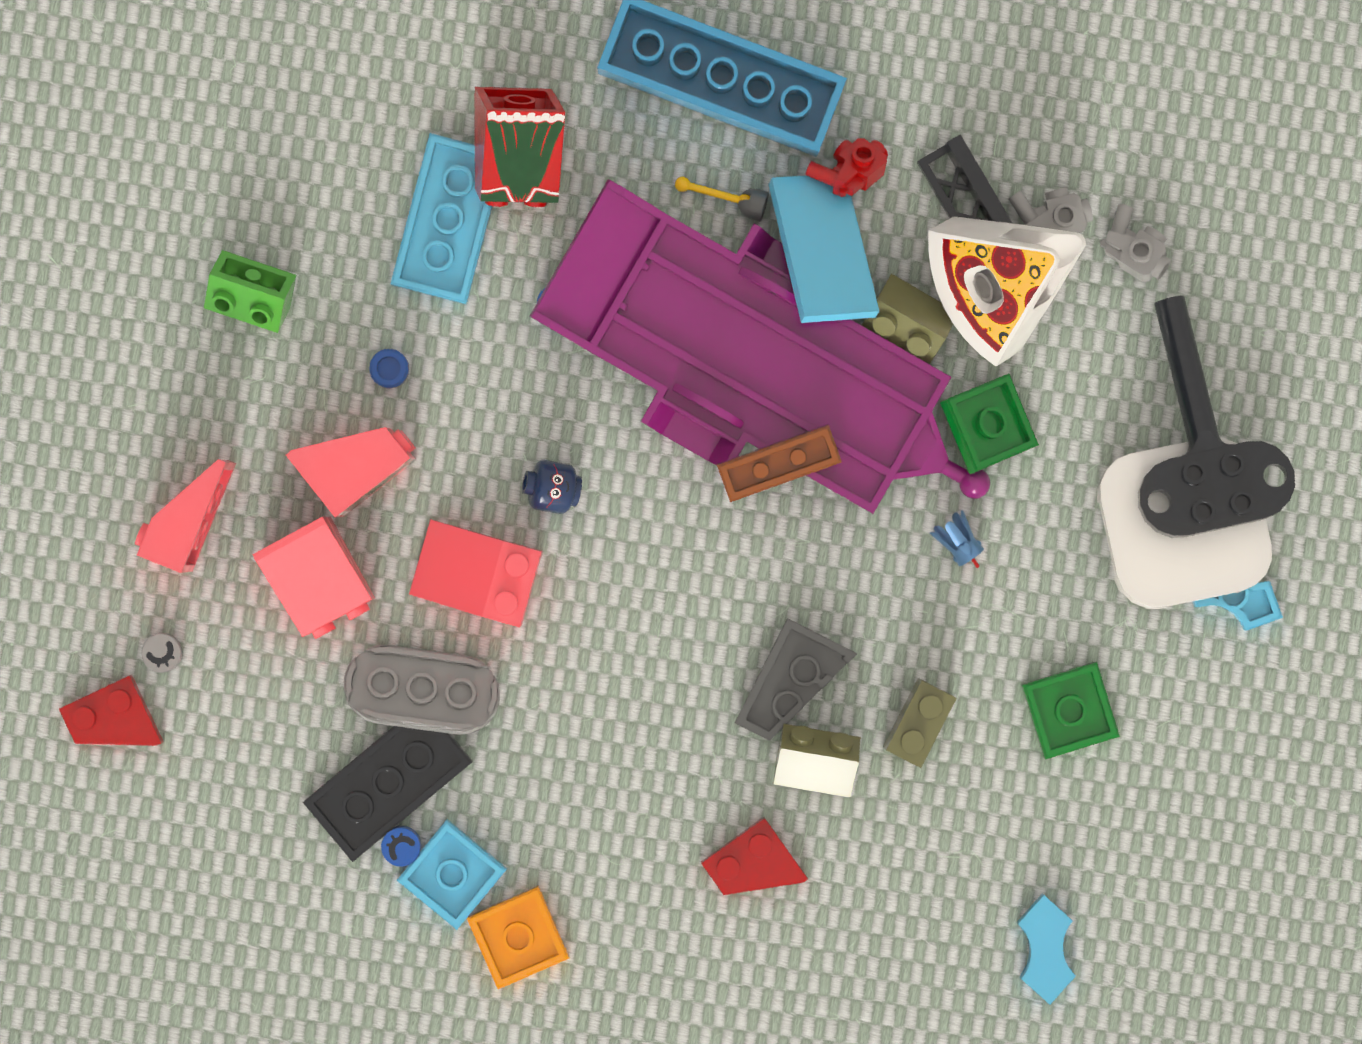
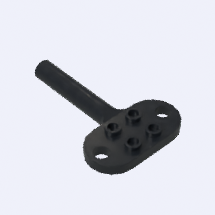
M1174 296L1155 302L1154 306L1189 449L1183 456L1171 458L1155 465L1143 478L1138 490V508L1144 521L1155 532L1170 538H1177L1256 522L1277 514L1290 501L1295 488V471L1289 458L1276 446L1263 441L1227 444L1220 439L1185 297ZM1276 466L1282 470L1284 482L1281 486L1272 487L1265 482L1263 473L1267 467ZM1154 492L1164 493L1169 500L1168 510L1163 513H1156L1151 510L1148 505L1149 495Z

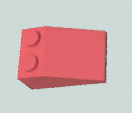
M218 459L154 515L149 524L143 523L135 541V545L140 546L137 556L179 573L193 572L236 463Z
M430 519L409 594L520 628L523 624L543 551Z

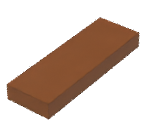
M827 424L718 463L717 467L730 502L842 463L830 427Z

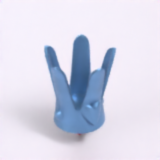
M961 510V516L955 512L952 515L953 522L949 521L945 525L947 532L941 526H935V532H930V534L953 554V560L957 562L959 567L972 561L976 568H979L975 557L984 548L981 546V542L974 538L964 511Z

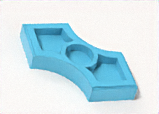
M1270 581L1257 583L1253 587L1239 593L1193 601L1194 607L1215 605L1228 610L1239 620L1245 631L1283 618Z
M1042 893L1017 921L1026 934L1029 944L1028 962L1020 978L1048 1004H1051L1076 977L1067 965L1063 952L1064 937L1073 920Z

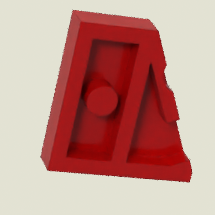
M132 675L59 708L75 744L157 746L164 742Z
M765 817L701 861V864L723 895L804 883L808 880V877Z

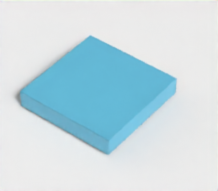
M447 819L420 851L417 859L405 869L397 881L457 930L507 868Z

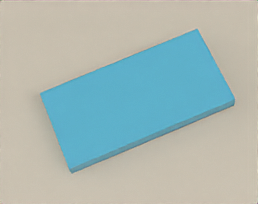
M432 133L429 134L391 285L467 305L492 206L487 205L485 201H480L475 190L474 144Z
M808 176L771 178L768 184L801 323L876 318L879 313V307L851 195L837 196L832 193V186Z

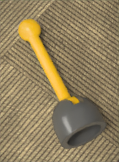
M684 176L678 177L675 181V188L680 192L691 190L737 203L743 216L755 221H762L768 202V191L750 188L738 196L691 183Z

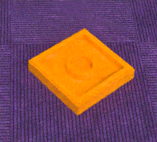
M539 885L467 917L497 989L556 965L570 957Z

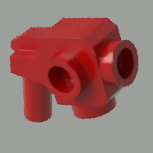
M858 138L853 143L849 140H844L833 154V158L837 161V165L833 169L811 161L805 175L832 186V193L837 196L844 197L847 194L853 196L860 189L866 191L884 176L888 152L884 145L877 140L868 142L865 138Z

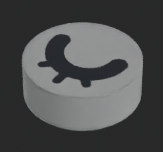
M160 633L149 637L145 641L141 653L144 664L150 670L164 673L173 670L179 665L183 650L177 638L167 633Z

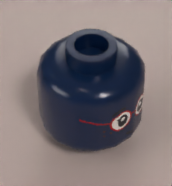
M540 460L532 471H526L522 483V493L528 495L529 504L533 509L557 514L566 513L571 506L576 507L582 490V477L576 475V470L572 465L549 460Z

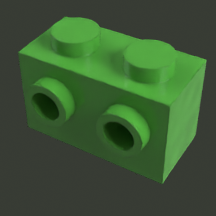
M222 250L209 274L204 309L278 333L291 307L297 275Z

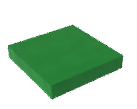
M1009 373L940 402L969 474L1039 445Z
M1097 662L1088 663L1021 684L1045 760L1120 737Z

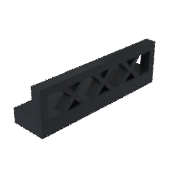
M961 134L917 161L919 168L949 219L952 217H964L1012 223ZM948 154L955 166L952 182L936 178L928 164ZM959 174L965 185L957 184ZM941 185L950 187L948 197L944 192L943 188L941 187ZM955 189L971 193L975 200L972 215L959 213L954 209L951 203ZM978 208H980L985 219L976 217Z

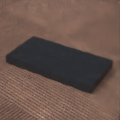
M393 726L303 801V804L353 862L470 765L473 760L449 733Z

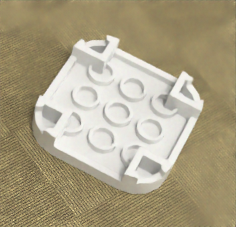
M1220 438L1224 443L1237 444L1228 439ZM1188 442L1130 453L1118 458L1103 473L1097 487V503L1100 504L1115 572V583L1119 592H1122L1132 603L1145 609H1161L1168 606L1239 593L1256 585L1267 574L1272 561V544L1266 519L1194 536L1170 538L1155 532L1144 521L1138 508V490L1143 478L1155 465L1168 459L1185 455L1189 449ZM1154 492L1149 495L1148 505L1154 512L1163 513L1168 510L1169 500L1164 493Z

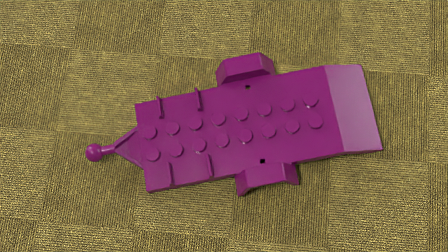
M608 179L529 316L583 349L657 390L658 392L641 422L716 466L718 463L738 457L746 442L760 449L828 424L842 463L805 476L872 514L877 509L891 482L896 479L942 473L958 482L962 493L971 499L985 496L990 489V478L984 470L969 474L968 470L949 460L932 411L952 377L851 319L801 323L783 245L755 223L736 254Z

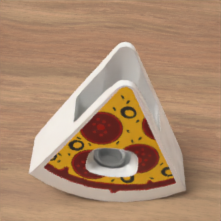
M952 217L928 230L930 267L942 305L964 339L981 356L995 366L1020 352L1086 246L1085 238L1077 232L964 217Z

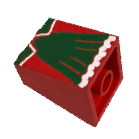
M475 87V190L480 201H485L487 205L495 207L507 206L508 202H524L525 205L530 207H545L547 203H558L565 110L552 89Z

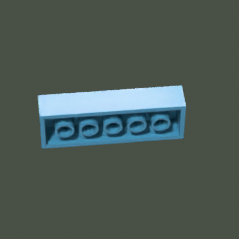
M644 0L622 1L597 67L599 75L814 157L818 156L847 78Z

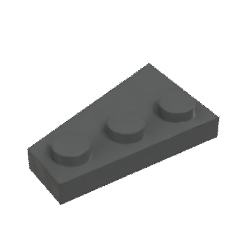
M787 618L735 720V724L770 741L783 728V724H787L857 653Z

